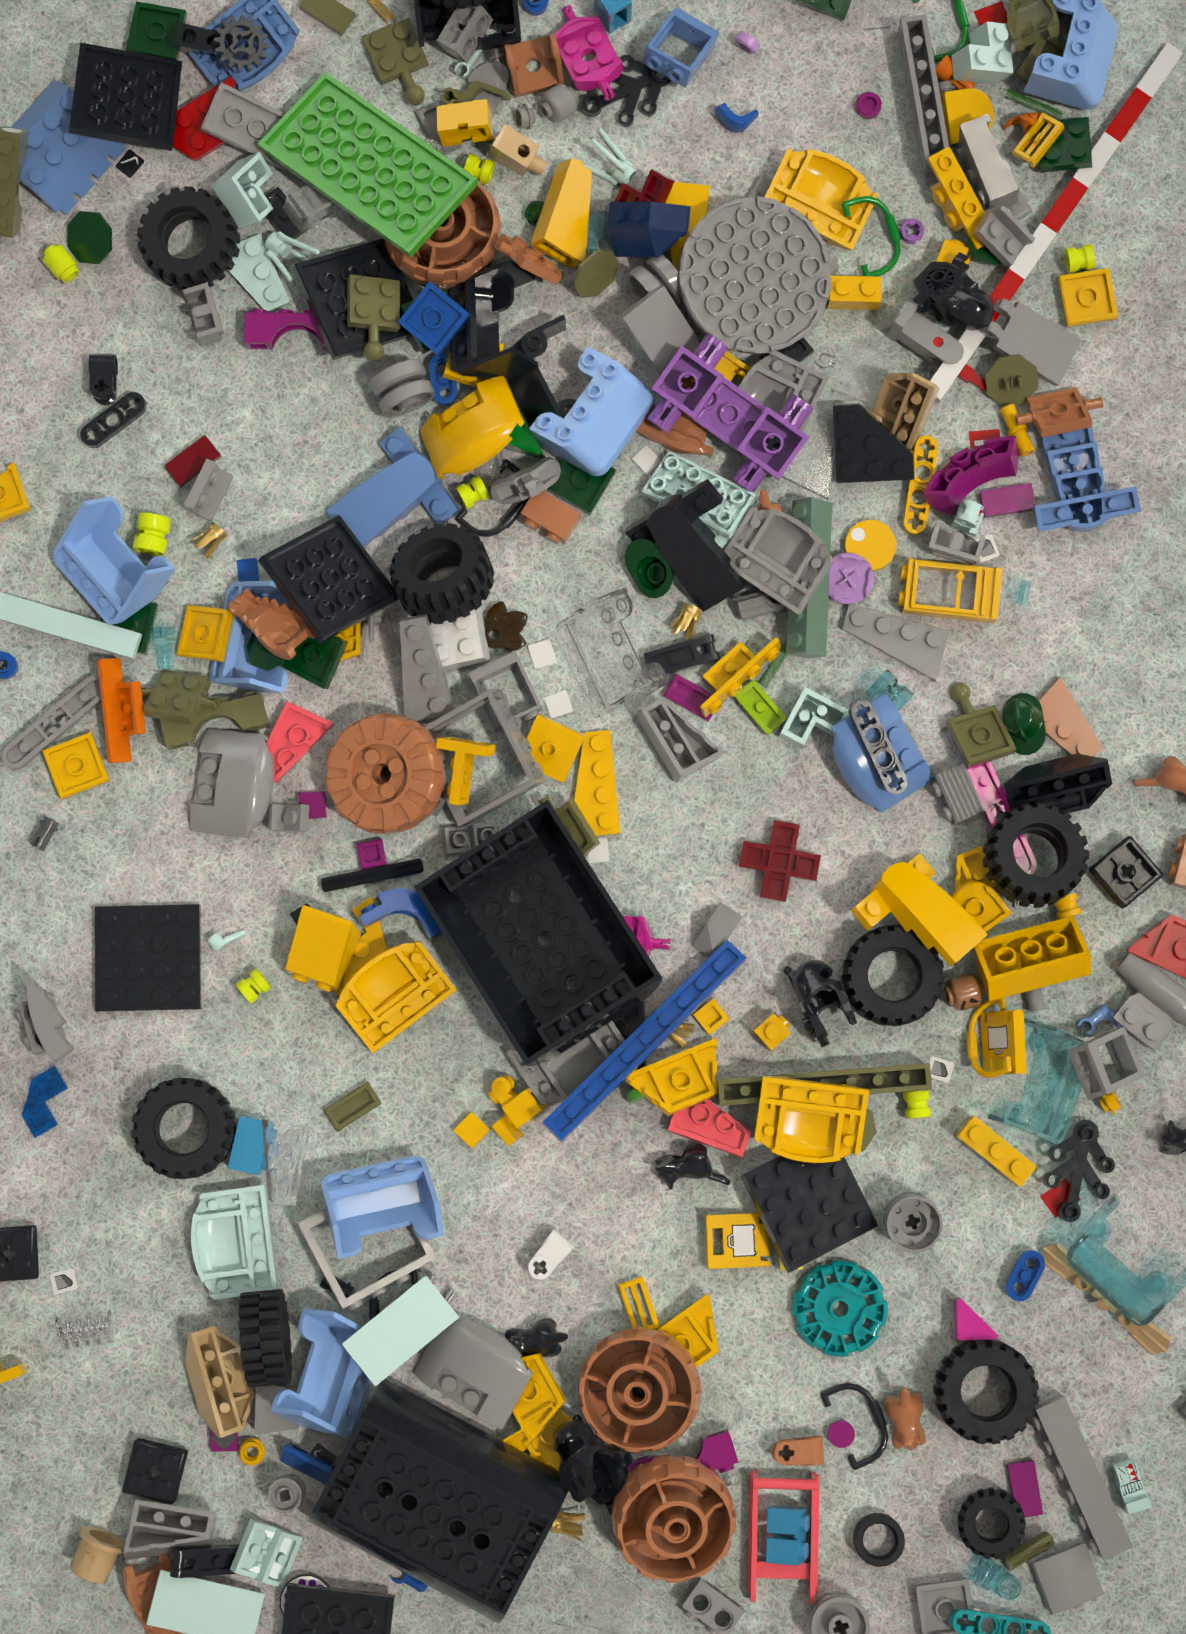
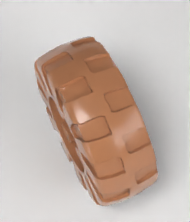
M478 181L479 184L441 224L442 227H439L411 258L384 239L390 259L400 272L403 271L410 277L412 282L425 287L431 281L440 289L449 290L455 287L456 284L469 279L474 273L482 271L485 267L491 265L498 251L494 249V244L501 237V221L490 192H486L480 181Z
M387 713L366 716L347 726L338 735L336 744L330 747L326 759L327 776H325L327 793L331 794L335 802L333 806L343 818L350 820L356 827L378 834L404 832L418 826L427 817H430L440 804L438 801L442 791L446 789L448 774H445L444 763L446 758L442 749L436 748V741L432 737L433 734L426 727L410 718ZM388 768L391 772L390 780L387 778L386 775Z
M644 1326L629 1327L616 1331L601 1340L589 1353L583 1364L578 1384L582 1414L600 1439L608 1445L613 1444L622 1448V1451L639 1453L640 1451H657L667 1447L687 1431L698 1412L702 1388L696 1362L689 1350L683 1347L674 1336L665 1331L649 1329ZM641 1387L645 1392V1396L635 1395L632 1388Z
M669 1454L654 1457L652 1461L646 1464H639L627 1474L625 1485L613 1499L611 1523L615 1542L628 1564L635 1566L638 1573L652 1580L660 1579L666 1580L667 1583L685 1582L686 1579L699 1578L712 1570V1567L720 1559L723 1560L731 1547L732 1533H735L736 1514L732 1496L727 1486L712 1467L707 1468L701 1464L699 1459L690 1456L671 1457Z

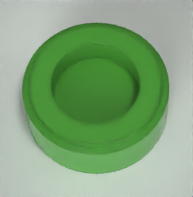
M635 1089L628 1091L626 1094L629 1103L645 1099Z

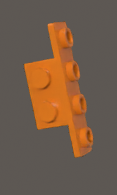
M120 658L99 659L97 664L108 762H130L132 757L129 736L146 733L144 712L142 710L140 681L123 683Z

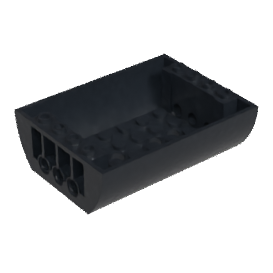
M384 1379L379 1384L362 1414L308 1522L499 1624L506 1615L550 1531L568 1491L561 1487L559 1471ZM381 1482H388L392 1485L393 1492L390 1495H384L379 1491L378 1486ZM405 1495L414 1496L417 1500V1505L413 1508L406 1507L403 1503V1497ZM453 1521H461L464 1523L466 1530L461 1534H457L452 1531L451 1523ZM485 1534L488 1536L490 1543L485 1547H481L476 1544L475 1536Z

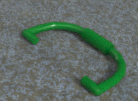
M953 0L960 29H962L961 41L955 49L936 56L932 47L934 62L942 61L946 55L951 58V55L964 48L969 37L968 27L970 24L963 1Z
M871 196L856 197L844 201L841 205L845 217L851 216L850 206L866 202L878 206L885 215L884 220L891 242L894 243L893 258L888 265L869 272L867 264L862 265L863 275L877 277L892 270L898 262L901 252V237L894 215H891L888 207L882 201Z

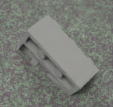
M989 114L960 124L958 149H956L959 162L961 164L964 163L967 168L966 174L970 184H975L978 190L977 197L982 206L985 205L987 209L998 206L1006 207L1018 202L1019 188L1007 159L1003 160L997 148L1000 145L998 136L993 138L990 133L989 122H991Z
M663 697L642 708L636 716L675 783L716 761L725 753L721 747H717L710 741L705 733L695 728L681 712Z
M135 1499L123 1552L125 1559L130 1560L172 1553V1548L211 1546L217 1521L215 1512Z

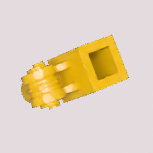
M502 1075L493 1081L492 1089L488 1091V1095L495 1104L500 1103L502 1105L505 1119L510 1125H515L518 1129L548 1106L541 1105L530 1088H527L520 1094L513 1091L516 1085L514 1078L509 1075Z

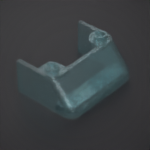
M1024 1019V1025L1033 1029L1028 1043L1031 1051L1036 1053L1037 1056L1021 1103H1010L1004 1109L1003 1118L989 1114L987 1119L1036 1138L1059 1144L1066 1136L1082 1089L1068 1050L1085 1041L1056 1027Z
M1114 1193L1086 1222L1067 1250V1261L1078 1274L1135 1325L1144 1326L1150 1323L1186 1286V1267L1173 1280L1163 1272L1154 1271L1141 1281L1103 1246L1111 1236V1226L1106 1218L1120 1204L1119 1195Z

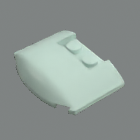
M265 1185L202 1193L199 1197L201 1201L196 1212L193 1214L191 1247L199 1278L212 1293L210 1296L214 1300L240 1297V1294L243 1292L278 1289L277 1268Z

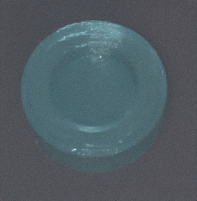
M1021 581L1018 605L1028 606L1032 581Z

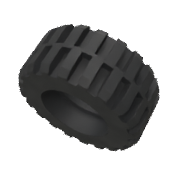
M185 186L184 191H180L176 187L170 189L171 194L165 195L163 192L157 196L159 200L155 204L150 202L146 207L149 212L147 215L142 214L139 220L143 227L137 228V237L141 240L137 244L139 251L143 255L144 262L166 285L170 287L174 285L178 290L183 291L187 287L190 288L208 282L209 287L214 286L212 281L217 278L220 281L226 277L224 274L226 269L232 270L235 265L232 258H237L240 249L237 247V244L240 243V234L237 231L238 226L234 218L218 197L214 194L210 195L207 190L202 188L196 191L192 186ZM188 220L207 222L210 226V238L206 247L199 254L186 259L174 258L169 254V237L178 225Z
M449 523L447 526L435 524L433 528L428 529V527L420 529L421 532L415 535L413 533L410 535L406 543L402 542L398 547V553L395 552L389 570L391 583L404 610L408 611L410 616L427 614L429 623L433 621L434 624H443V621L452 623L457 621L459 617L463 616L465 618L469 616L470 611L473 609L477 610L482 605L481 601L487 599L490 594L489 589H492L494 583V569L479 536L466 527L460 526L458 528L456 524ZM459 566L455 572L444 579L431 582L426 581L432 573L441 568Z
M1036 802L1033 806L1026 803L1020 805L1018 809L1013 808L1008 811L987 835L988 840L983 847V852L986 854L982 859L983 867H988L989 872L986 874L988 880H994L997 884L994 889L998 893L1004 891L1007 894L1006 900L1013 902L1016 899L1020 901L1019 906L1028 907L1030 904H1033L1034 908H1040L1045 904L1052 905L1057 903L1080 883L1081 877L1085 874L1088 867L1085 862L1089 859V850L1084 849L1088 842L1086 836H1080L1079 831L1082 829L1079 823L1073 824L1069 820L1072 816L1068 812L1062 815L1058 812L1059 807L1051 805L1049 808H1045V804L1041 802ZM1027 833L1037 834L1052 844L1058 859L1057 869L1053 874L1048 877H1036L1021 869L1013 853V844L1020 835Z
M901 925L880 926L865 933L850 947L842 966V984L850 998L852 1008L858 1011L866 1020L873 1021L882 1026H901L922 1018L927 1012L931 1011L942 993L941 988L945 981V975H943V960H940L938 956L939 952L935 947L928 950L912 929L906 932ZM887 951L901 952L907 955L915 964L917 983L914 990L904 999L896 1001L886 1000L872 990L868 980V971L872 961L881 953Z
M173 1078L172 1080L158 1083V1086L147 1091L145 1098L140 1100L136 1106L138 1110L132 1117L134 1130H131V1136L135 1139L136 1143L134 1148L142 1156L141 1160L145 1165H149L153 1168L154 1172L159 1175H165L168 1178L190 1179L212 1172L220 1163H223L228 1157L227 1153L233 1147V1137L236 1134L234 1119L236 1118L234 1111L229 1106L230 1102L220 1093L221 1091L208 1084V1082L193 1078ZM180 1103H189L201 1109L209 1125L208 1136L203 1145L197 1150L186 1154L177 1153L169 1149L160 1136V1122L163 1115L169 1108Z
M969 1340L960 1347H954L951 1350L952 1353L948 1357L945 1356L941 1361L942 1365L936 1371V1383L933 1385V1393L936 1398L935 1404L942 1419L961 1437L978 1444H1000L1002 1440L1006 1439L1009 1441L1015 1438L1014 1435L1017 1432H1023L1027 1428L1026 1423L1029 1419H1033L1035 1405H1038L1039 1397L1037 1396L1039 1385L1035 1379V1371L1032 1366L1013 1347L997 1340ZM980 1366L998 1368L1006 1375L1010 1383L1011 1395L1007 1405L1002 1411L993 1416L985 1417L972 1413L962 1400L961 1386L965 1376L971 1370Z

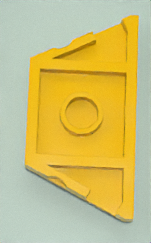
M714 1038L638 1069L625 1082L667 1116L713 1098L717 1094L716 1047L718 1041Z
M709 1293L702 1296L657 1329L671 1334L683 1347L687 1348L693 1356L697 1367L720 1351Z

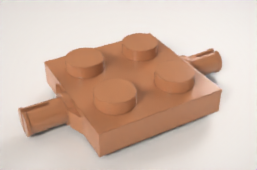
M503 233L501 238L494 244L495 250L504 253L507 257H511L521 268L555 285L564 277V272L556 269L557 265L544 257L546 253L534 246H527V243L516 235L511 238Z
M1077 387L1027 397V407L1030 412L1015 415V421L1017 426L1032 422L1037 427L1041 438L1092 427V418L1089 410L1103 408V399L1099 397L1086 400L1080 395Z

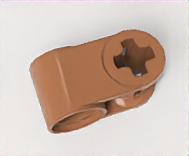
M823 1436L778 1440L772 1447V1456L778 1463L786 1466L824 1464ZM785 1445L791 1450V1454L787 1455V1459L778 1455V1452L782 1451Z

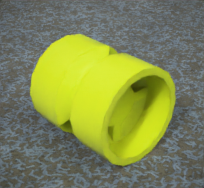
M139 513L136 524L139 533L134 535L132 549L143 554L165 556L168 544L165 536L170 533L172 520L158 514Z

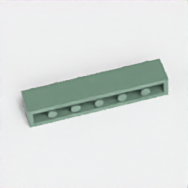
M813 497L792 500V516L802 521L820 537L830 555L832 503ZM830 568L801 615L788 608L786 654L807 659L826 657Z

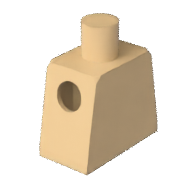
M506 124L502 127L487 158L521 176H524L527 169L541 176L548 162L536 156L539 149L537 144Z

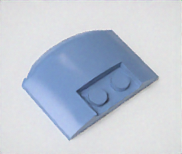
M239 0L205 28L215 31L217 28H221L220 23L223 20L229 23V18L234 15L238 21L239 17L244 15L246 22L254 18L253 25L255 27L262 25L263 27L259 32L268 35L263 43L269 44V48L263 51L267 55L266 58L260 60L261 64L258 68L252 65V70L248 73L244 67L240 73L236 72L235 66L227 70L228 63L226 61L223 63L218 62L221 57L188 52L214 87L230 77L234 78L236 82L235 89L238 91L251 87L272 73L289 54L300 30L277 0ZM238 28L241 31H247L243 28ZM225 39V48L228 49V41ZM248 39L237 42L233 49L244 46ZM253 39V47L256 49V41ZM233 57L238 60H243L240 57Z
M883 693L870 701V703L873 705L907 777V788L901 794L888 793L882 787L849 715L833 724L831 732H835L834 745H832L833 754L842 777L850 789L864 803L876 808L875 810L881 813L934 780L927 762L923 759L902 721L900 713L887 693ZM861 707L855 712V715L861 716L865 722L860 724L861 728L865 724L874 722L873 718L869 721L864 715L867 707ZM876 728L868 729L866 732L867 741L870 743L877 741L879 731ZM883 751L878 754L877 763L880 766H886L890 762V755L888 752ZM894 766L888 771H882L883 775L888 773L892 779L889 786L897 789V783L901 780L900 778H895L891 770H896V767Z

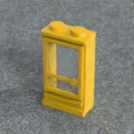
M909 558L906 565L901 567L900 580L905 581L904 591L900 590L898 595V606H902L901 614L995 623L998 619L1002 568Z

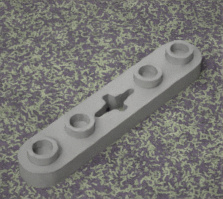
M94 675L86 678L6 745L1 754L3 763L10 769H22L102 701L99 676ZM65 713L67 714L66 717L64 716L59 721V724L61 725L60 728L57 729L56 727H52L51 729L47 730L48 732L45 733V730L52 723L50 721L51 717H55L57 719L63 716Z

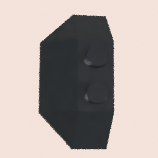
M1073 754L1025 766L1004 784L1010 810L1013 808L1018 809L1022 804L1029 803L1033 806L1036 802H1041L1045 804V808H1049L1051 805L1059 807L1058 812L1063 815L1065 812L1072 813L1090 808L1106 788L1108 789L1112 785V779L1107 758Z

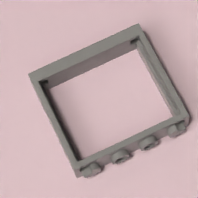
M489 689L424 726L433 734L432 737L437 742L434 734L491 703L529 781L472 811L469 803L463 805L449 804L447 789L452 781L453 771L446 759L444 766L445 774H448L446 789L442 791V794L458 826L471 824L545 782L543 769L538 762H535L531 754L532 747L529 741L523 738L519 730L520 723L511 714L507 706L509 704L508 699L499 689Z
M326 1208L297 1224L341 1310L347 1307L349 1312L363 1305L361 1299L371 1294L372 1298H375L387 1291L386 1285L395 1282L397 1286L410 1279L408 1273L415 1269H418L421 1273L434 1266L432 1260L437 1258L429 1241L416 1236L425 1253L424 1256L346 1298L310 1229L328 1220ZM410 1225L413 1233L415 1234L413 1225Z

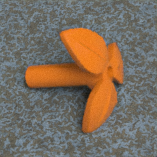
M1031 112L1012 117L1003 126V131L1014 124H1020L1025 136L1042 113ZM1033 138L1031 142L1027 145L1026 151L1032 145L1035 138Z

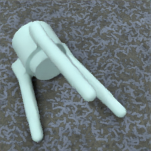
M599 128V134L619 159L617 160L597 140L592 138L591 143L614 164L610 169L612 176L585 164L584 166L592 170L593 174L610 181L614 186H617L619 183L621 185L622 183L627 184L636 173V169L633 168L634 165L626 159L603 129Z
M281 231L273 232L265 243V248L268 250L266 256L273 260L288 281H292V276L278 257L285 258L291 253L301 261L310 260L293 249L292 245L319 255L320 252L309 245L286 236Z

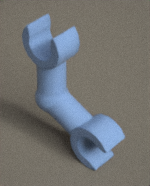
M1100 1005L1088 1018H1082L1076 1024V1026H1079L1083 1022L1089 1023L1090 1028L1084 1035L1091 1034L1095 1029V1025L1103 1018L1114 1022L1117 1028L1122 1027L1111 1019L1115 1011L1106 1005Z

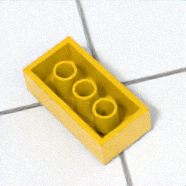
M1074 916L983 939L973 947L974 963L989 1001L1092 974L1091 954Z

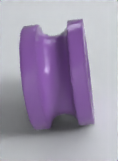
M917 219L906 220L901 227V239L907 244L918 243L923 237L924 226ZM909 227L910 229H912L913 227H916V234L919 235L916 236L912 234L911 236H908V229L906 228Z

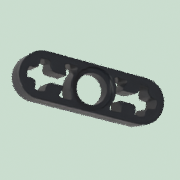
M137 392L126 394L82 428L80 435L84 444L89 448L102 446L145 413L147 408L145 399ZM133 399L135 402L140 400L138 403L140 408L138 410L134 408L129 409L126 412L129 417L125 418L119 408L123 407L124 410H127L131 406L130 400ZM111 414H118L121 417L120 424L116 427L107 425V418ZM100 422L109 431L106 434L103 430L97 433L98 439L96 441L93 439L87 440L90 437L89 431L97 432L101 429L98 425Z

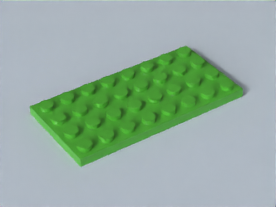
M326 72L322 74L257 144L259 149L410 258L479 184L476 177Z

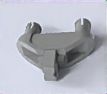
M543 455V459L539 457L535 464L503 479L500 477H495L496 481L492 479L489 483L490 494L500 504H511L523 501L529 497L532 498L549 488L559 479L561 474L560 464L554 458Z

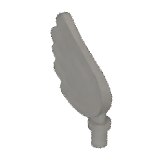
M499 48L488 49L490 62L475 69L468 77V84L479 81L507 91L510 75L507 67L502 62L504 59L503 53L499 51ZM482 91L475 100H488L493 119L502 98L487 91Z

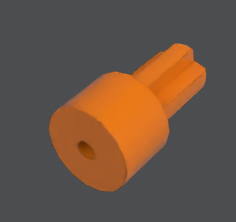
M948 55L936 67L937 77L942 82L951 81L952 85L958 90L974 88V82L954 80L952 59Z

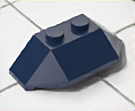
M610 202L605 207L603 233L615 257H660L680 237L682 238L688 233L690 206L659 202Z

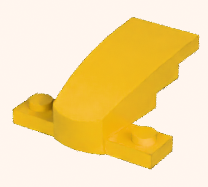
M920 853L908 863L900 862L889 866L873 885L871 894L850 910L867 931L888 913L892 912L906 932L912 929L928 950L934 946L950 967L987 936L978 923L948 893L930 879L936 874V871Z

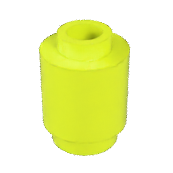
M53 244L43 252V263L64 284L70 282L79 274L78 263L63 245L56 246Z

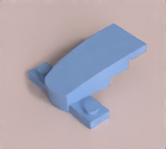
M398 427L380 442V445L393 461V464L379 471L327 509L326 512L331 519L340 515L362 546L366 547L377 536H382L400 519H404L421 502L437 524L446 523L461 509L442 484L443 480L437 477L431 459L425 454L420 453L404 429Z
M1092 427L1043 438L1040 435L1047 469L1057 502L1033 506L1037 532L1067 527L1068 530L1075 532H1088L1098 528L1109 518L1141 512L1137 486L1105 492L1103 466L1100 467L1098 446L1094 440Z

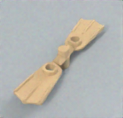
M1059 1242L1044 1246L1042 1256L1045 1260V1265L1073 1283L1079 1290L1090 1291V1294L1098 1300L1096 1307L1099 1310L1105 1311L1109 1309L1112 1313L1116 1312L1118 1322L1151 1355L1168 1351L1172 1337L1134 1309L1127 1306H1119L1115 1299L1117 1291L1114 1287L1106 1285L1104 1288L1095 1287L1096 1280L1094 1276Z

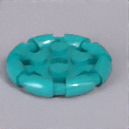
M831 1260L830 1264L824 1266L819 1264L803 1276L800 1280L802 1284L798 1291L795 1290L792 1317L796 1318L798 1324L796 1329L810 1347H817L822 1350V1354L833 1357H847L852 1352L858 1351L860 1353L869 1348L879 1338L878 1333L881 1327H885L888 1303L887 1300H884L882 1294L884 1289L877 1277L868 1269L863 1270L858 1267V1263L847 1260ZM835 1274L837 1282L827 1284L825 1276ZM851 1276L860 1280L857 1288L848 1283ZM812 1287L819 1291L814 1300L807 1297ZM872 1294L874 1303L866 1306L864 1296ZM837 1301H844L847 1304L848 1309L843 1316H836L833 1313L832 1308ZM813 1312L816 1321L808 1323L806 1313ZM866 1317L873 1320L868 1329L862 1327ZM823 1330L832 1334L828 1341L820 1337ZM853 1333L855 1341L845 1343L843 1335Z

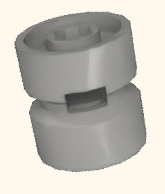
M284 1474L278 1477L268 1490L270 1506L280 1513H290L296 1510L306 1495L304 1482L294 1474Z

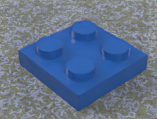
M429 281L398 323L436 355H440L471 314L434 283Z

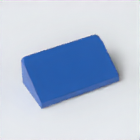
M291 1443L284 1446L280 1459L282 1463L324 1484H327L335 1468V1465Z

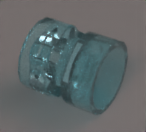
M889 669L865 692L871 700L883 693H887L898 711L914 696V693L905 684H898L899 679Z

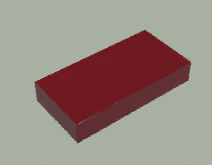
M204 435L164 466L178 485L182 487L200 473L206 459L215 462L222 456L207 436Z

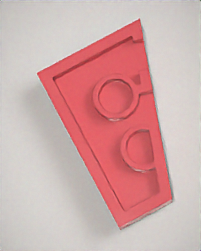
M286 701L268 738L269 741L266 742L269 753L273 754L274 782L278 783L328 732L334 723Z
M710 1099L674 1113L667 1130L670 1133L740 1158L744 1155L751 1131L728 1113L723 1112L714 1105Z

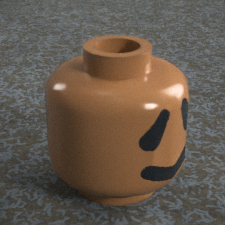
M972 974L951 978L948 981V986L944 987L949 1007L953 1006L957 1011L978 1007L981 1004V996L985 995L983 982L981 980L977 981Z

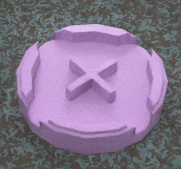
M842 553L833 558L834 562L830 567L829 596L841 604H855L864 600L871 593L874 586V571L871 564L863 556L855 553Z

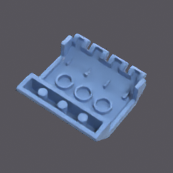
M53 80L16 121L12 128L29 130L27 157L22 166L20 181L37 194L54 213L60 210L67 215L78 203L73 197L74 193L82 198L95 184L90 179L91 174L99 179L112 165L106 158L110 156L115 161L127 147L122 142L69 133L74 91L70 87Z

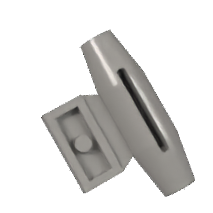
M1128 952L1116 969L1138 993L1127 997L1111 1019L1120 1026H1125L1129 1033L1152 1051H1155L1171 1031L1172 1019L1186 1026V989L1158 967Z

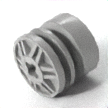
M916 1192L901 1193L894 1197L885 1208L883 1217L885 1230L893 1243L902 1250L912 1253L923 1252L934 1246L940 1238L943 1228L941 1214L935 1204L923 1194ZM910 1214L915 1218H919L915 1221L916 1226L911 1227L910 1224H905L909 1220L908 1215Z

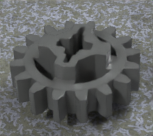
M233 15L229 18V23L223 20L220 23L221 28L215 30L214 33L218 37L212 40V44L218 45L213 53L222 56L218 61L219 63L224 61L228 63L227 70L235 66L236 72L240 73L244 67L248 73L252 70V65L258 68L261 64L260 60L266 58L267 55L263 51L269 48V44L263 43L268 35L259 32L263 27L262 25L257 27L253 25L254 18L246 22L245 16L241 15L237 21ZM238 28H243L247 31H241ZM224 38L228 41V49L225 48ZM248 39L244 46L233 49L237 42ZM253 39L256 41V49L253 47ZM233 57H240L243 60H238Z

